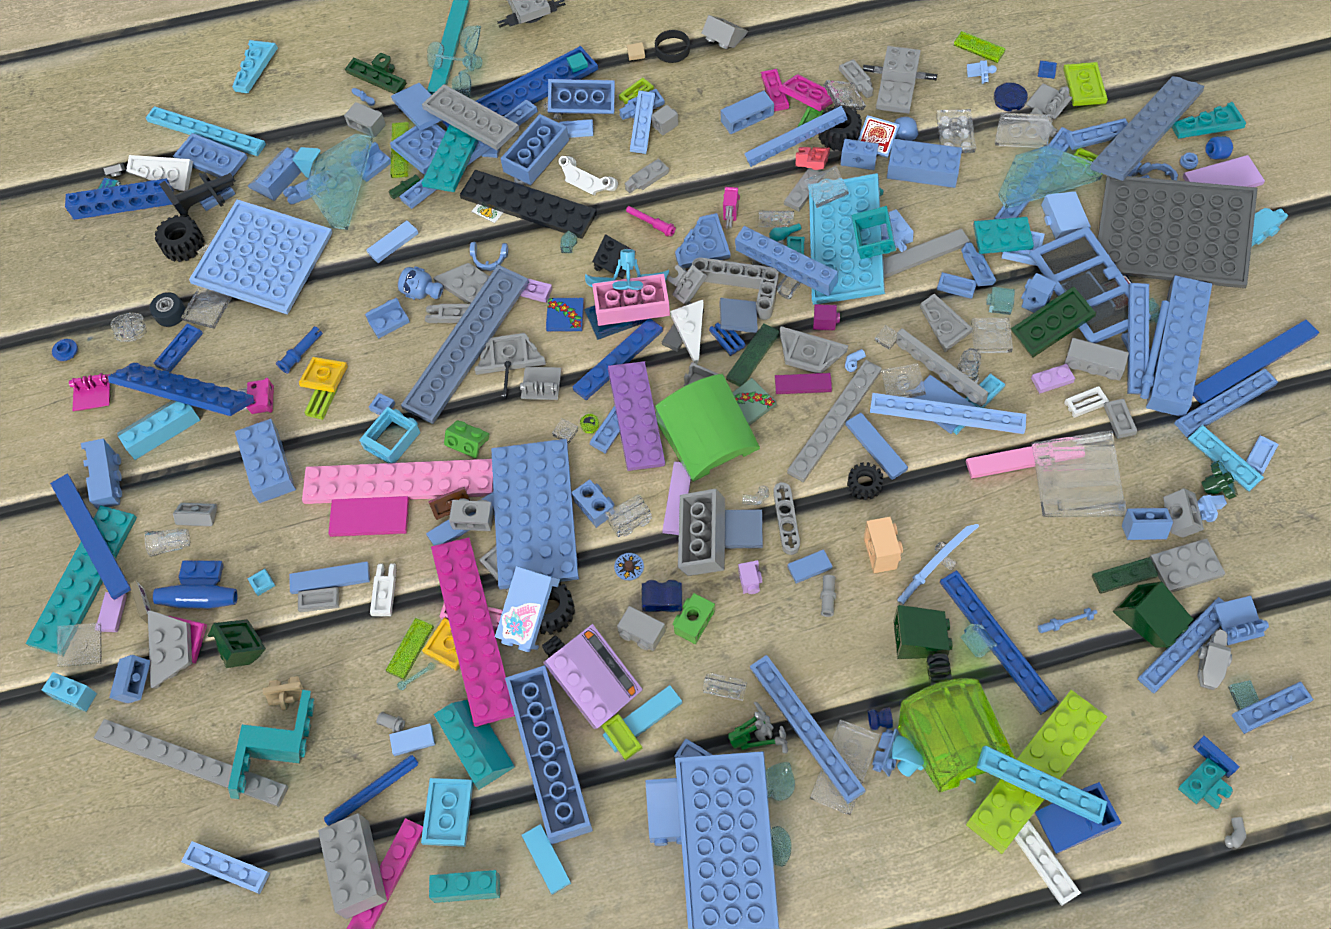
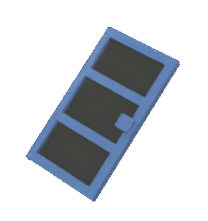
M1088 226L1029 252L1043 275L1057 282L1054 288L1057 296H1060L1074 286L1096 312L1094 318L1079 327L1088 342L1096 344L1128 330L1129 284Z

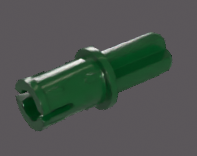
M415 174L406 181H401L399 185L388 191L392 199L398 198L419 182L420 178Z

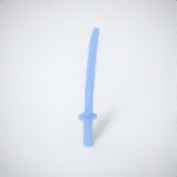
M979 525L966 526L945 545L918 574L912 577L913 581L902 595L899 596L897 601L903 605L917 587L925 583L924 579L967 536L977 529Z

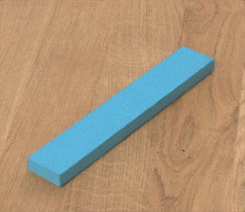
M988 746L982 747L976 768L1095 823H1102L1107 801Z

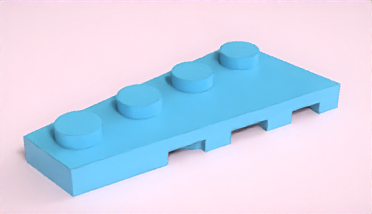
M249 40V49L244 54L246 56L245 60L240 64L241 71L237 72L232 86L235 92L249 93L278 49L275 43Z

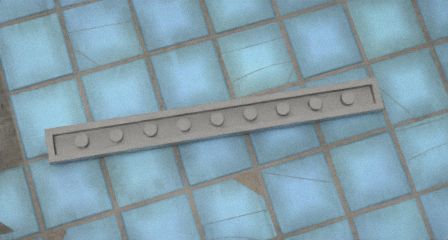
M106 719L103 720L94 736V739L228 788L233 766ZM245 772V780H247L245 793L241 794L280 807L289 787L257 774Z

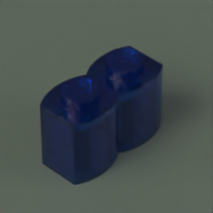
M648 580L642 583V611H682V583L676 580H668L664 583Z

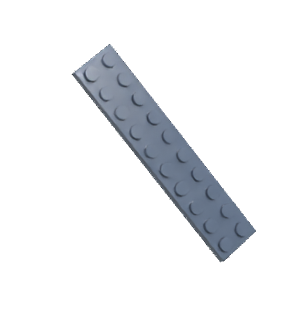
M1172 76L1091 163L1090 169L1123 181L1202 94L1204 86Z
M497 265L401 404L402 409L434 424L486 347L487 342L493 337L528 285V278Z

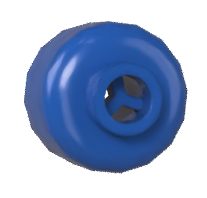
M1226 136L1211 138L1205 147L1206 154L1213 160L1228 158L1233 151L1232 140Z

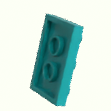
M1028 217L980 220L973 223L979 254L1033 250L1034 243Z

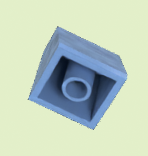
M677 778L645 780L650 843H655V846L668 845V842H676L682 845Z

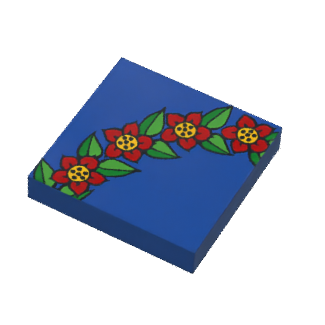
M548 298L546 331H582L584 298Z

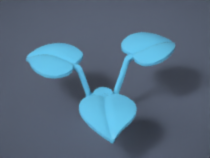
M623 249L620 251V259H618V265L613 278L592 277L585 274V282L590 287H593L592 284L616 281L622 266V269L626 270L627 281L614 282L612 287L618 290H640L643 288L642 282L630 281V270L633 269V266H635L637 277L664 274L665 281L669 275V270L653 274H640L637 259H635V250Z
M905 707L903 709L904 719L911 727L919 731V735L914 744L900 735L894 739L892 758L901 760L897 764L899 771L903 775L910 777L917 769L921 771L924 767L942 759H947L948 765L954 771L975 784L976 776L972 765L963 755L956 751L950 750L948 754H943L924 763V759L916 747L924 733L927 735L933 733L932 725L922 713Z

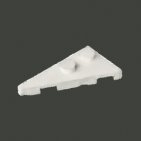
M703 300L670 311L673 322L695 364H698L700 355Z

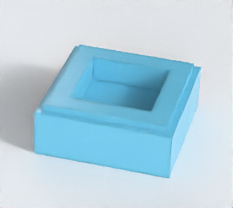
M266 569L247 578L257 596L275 586Z

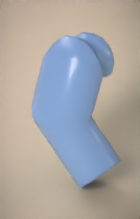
M862 349L846 357L845 368L847 371H855L857 369V361L866 357Z

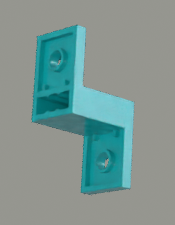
M302 690L294 731L241 725L228 785L230 798L239 799L240 794L245 793L247 783L245 772L250 770V758L299 764L301 757L305 758L307 739L304 738L309 737L311 727L309 716L313 717L315 706L314 698H311V691Z

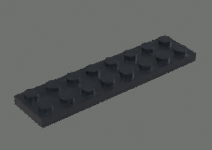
M478 170L473 172L460 193V198L580 239H583L597 214V210Z

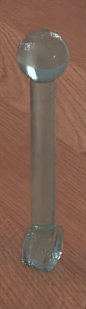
M430 662L426 668L404 682L400 681L397 684L399 690H404L407 684L427 671L434 670L436 667L435 663Z

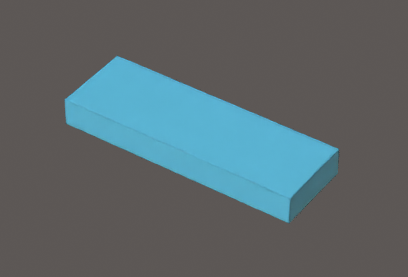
M541 824L522 834L550 893L554 894L570 885L571 882Z

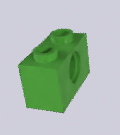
M693 593L692 597L687 598L684 602V610L681 615L678 614L675 617L673 626L676 635L696 645L715 613V603ZM691 615L698 617L694 621L688 619Z

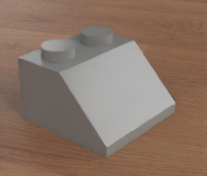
M708 15L701 34L706 36L705 39L711 42L717 41L719 46L728 49V47L734 48L748 33L747 30L723 18Z

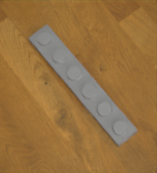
M903 328L897 332L896 343L901 349L906 350L914 359L921 361L929 370L937 373L943 381L953 385L958 392L965 394L971 402L977 403L981 407L986 403L988 392Z

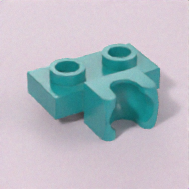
M1209 758L1178 789L1196 805L1204 798L1215 809H1219L1222 799L1217 794L1229 798L1233 793L1232 787L1222 780L1226 772Z

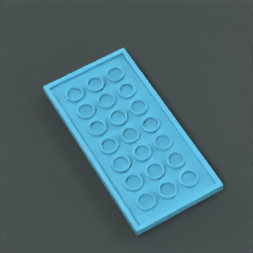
M878 173L809 185L811 259L838 271V283L829 296L812 288L813 305L885 294L883 254L860 259L851 216L880 208ZM881 225L860 230L863 245L882 241Z

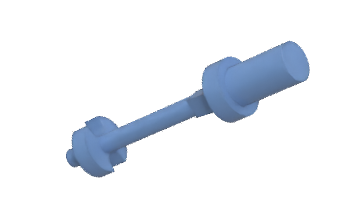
M1090 608L1084 609V614L1065 620L1051 619L1048 623L1038 625V631L1040 633L1050 630L1057 631L1062 625L1087 617L1088 621L1093 620L1097 610L1091 611Z

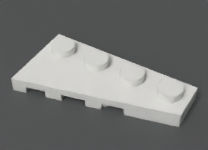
M129 155L126 171L150 181L167 178L173 189L184 192L189 188L193 161L180 158Z

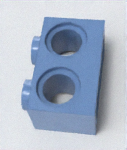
M589 479L572 491L571 494L575 504L597 528L615 515L613 508L615 505L610 497L606 498L602 494L603 490L601 487ZM587 494H592L591 497H585ZM600 507L604 508L602 511H597Z

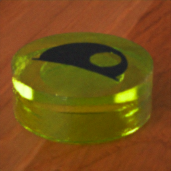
M593 414L584 415L580 420L581 429L585 433L597 431L599 428L597 416Z

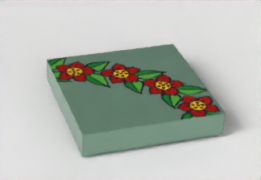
M752 378L732 392L749 426L777 405V402Z

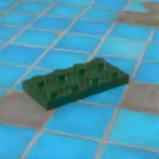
M1073 286L1012 327L1011 331L1030 356L1034 358L1094 318L1096 312Z

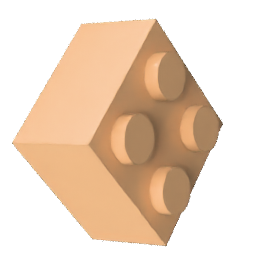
M891 517L866 522L864 542L873 573L895 570L898 567L899 561H901L900 555L903 553L901 541H897V526L895 523L892 524Z

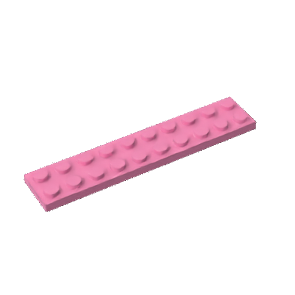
M492 459L306 467L302 502L304 504L332 503V499L408 496L409 500L435 499L462 487H465L469 497H483L493 492Z

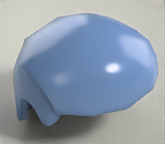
M900 117L895 120L894 123L900 125L896 139H905L907 141L916 139L918 128L914 119Z

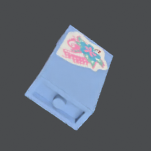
M516 566L495 637L502 639V644L513 646V644L519 645L518 649L522 651L538 650L539 646L535 645L551 589L552 586L558 587L560 579Z

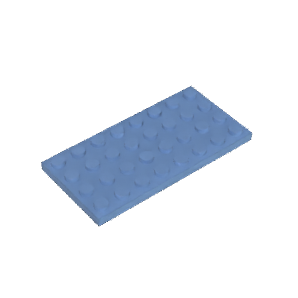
M567 439L491 448L499 589L510 588L516 566L560 579V582L579 580Z
M764 751L675 758L688 929H780Z

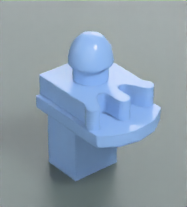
M982 60L980 63L967 64L968 77L981 76L982 84L989 82L988 73L992 74L997 70L994 65L987 66V60Z
M1224 495L1202 496L1197 501L1201 519L1207 522L1215 521L1218 515L1217 510L1222 509L1227 504Z

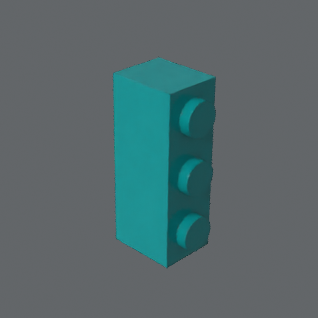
M496 870L429 875V898L434 903L500 898V875Z

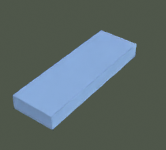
M405 221L366 249V251L379 263L418 235V230L408 221Z

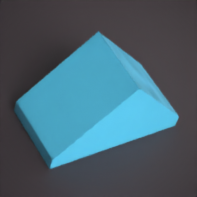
M301 147L292 159L307 178L310 177L317 166L321 152L318 148Z

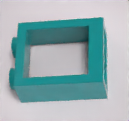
M887 206L851 215L860 259L896 251ZM886 223L889 239L863 245L860 230Z

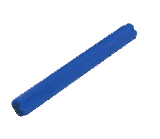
M413 755L407 757L324 817L325 823L329 826L343 820L418 766L416 758Z

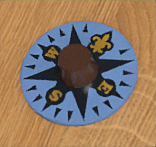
M625 553L617 558L614 569L617 576L621 579L634 580L642 574L644 563L638 555Z

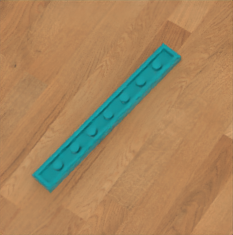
M453 0L427 89L431 95L444 84L447 86L469 8V0Z

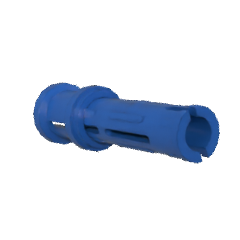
M314 326L293 349L288 350L286 355L276 362L279 369L288 374L293 365L301 361V356L322 336V331L317 332L319 328Z

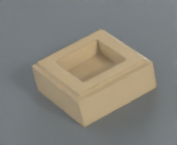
M643 43L627 45L629 61L645 58Z

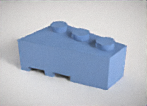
M104 438L81 443V449L86 451L87 460H83L84 466H88L89 477L86 478L89 501L97 510L100 505L105 507L120 505L122 491L119 481H121L122 477L119 471V465L121 464L119 454L115 453Z

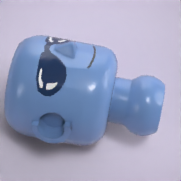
M416 266L414 268L407 267L400 274L398 289L406 295L405 297L413 300L423 299L427 295H430L433 299L441 297L443 285L438 282L432 283V278L425 272V269Z

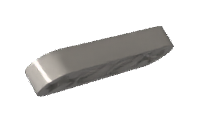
M781 482L775 485L773 493L781 545L786 554L794 555L799 551L800 539L792 492L788 484ZM781 489L785 492V500H781L782 497L779 492ZM782 506H788L790 512L785 514L779 509ZM790 523L794 528L791 531H785L782 526ZM792 536L794 548H790L788 545V537Z

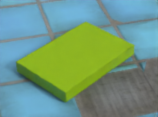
M1097 62L1064 65L1063 71L1070 97H1072L1073 106L1107 103L1108 99Z

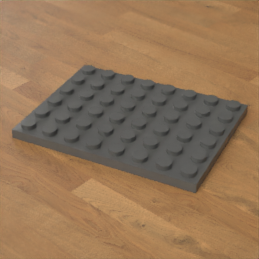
M1107 175L1098 241L1123 276L1172 281L1176 275L1212 283V285L1246 289L1258 188L1127 176L1122 181ZM1104 263L1094 266L1093 273L1104 274L1103 270L1107 267Z

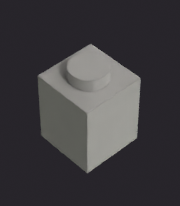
M665 105L651 115L652 126L662 135L678 126V114L668 105Z

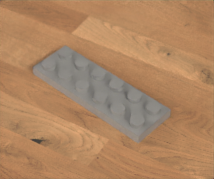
M445 84L422 104L423 109L495 150L502 147L519 130L518 124Z

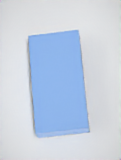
M592 119L560 122V124L567 127L569 138L593 136Z
M1260 435L1246 462L1263 475L1279 444Z
M431 724L389 734L394 756L435 745Z

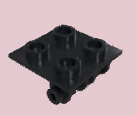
M605 234L592 260L594 269L596 271L605 269L615 274L618 259H620V251L631 248ZM621 266L618 273V277L623 279L626 270L622 269Z

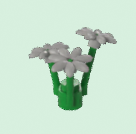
M754 702L758 712H755L754 717L735 728V731L729 733L732 746L735 749L741 747L742 750L751 747L776 744V746L782 745L783 753L786 754L788 752V742L785 739L786 733L782 726H780L779 737L748 743L750 741V732L761 729L762 734L766 732L770 737L771 730H773L770 717L766 716V713L757 702Z

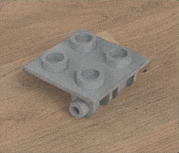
M1043 83L1026 103V106L1032 109L1037 106L1040 110L1044 111L1045 115L1056 119L1071 101L1072 97L1069 96V88L1066 86L1061 87L1058 91Z
M525 367L523 383L520 384V390H522L521 399L558 400L561 368Z

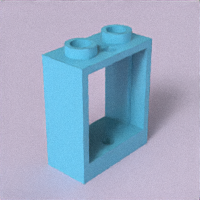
M387 407L359 441L363 449L386 463H396L420 434V430L417 426L418 423L414 419L406 418L399 410H392ZM391 422H394L408 431L394 448L389 450L376 442V440Z

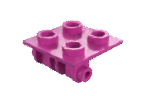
M100 373L94 376L89 375L88 378L83 376V378H72V380H69V386L73 387L72 411L109 406L110 383L108 376L110 374Z

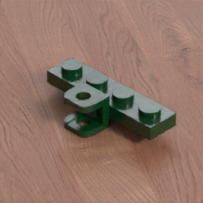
M379 53L373 59L372 65L353 57L345 68L346 73L393 94L402 91L407 84L405 79L392 74L395 66L390 63L391 57L383 53Z

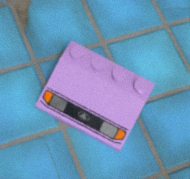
M593 624L543 662L593 729L600 727L643 690Z

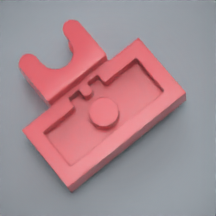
M799 147V152L796 153V166L812 168L813 170L824 169L830 155V148L813 147L811 150L810 147Z

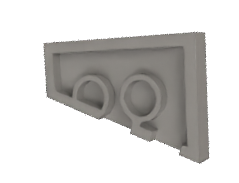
M935 294L921 303L920 308L944 352L972 333L973 328Z

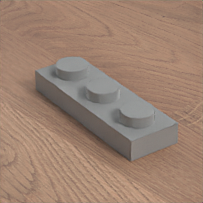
M808 168L785 199L784 205L799 212L809 199V185L820 184L825 177V172Z

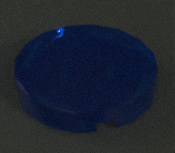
M1004 83L996 88L993 99L996 106L1001 110L1012 112V110L1018 111L1025 106L1028 93L1019 84Z

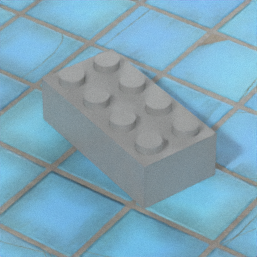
M717 489L680 495L678 568L687 576L724 571L725 498Z
M357 813L318 830L335 913L348 919L387 902L369 821Z

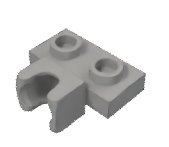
M676 265L675 269L678 271V276L676 278L669 276L668 281L677 286L672 295L686 305L688 301H691L707 275L694 265L688 271Z

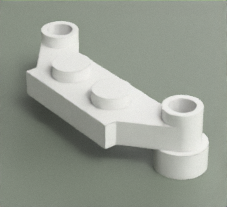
M561 156L559 159V164L562 166L566 176L565 181L592 195H596L597 192L603 190L615 191L618 187V181L613 177L599 179L577 168L576 160L570 156Z

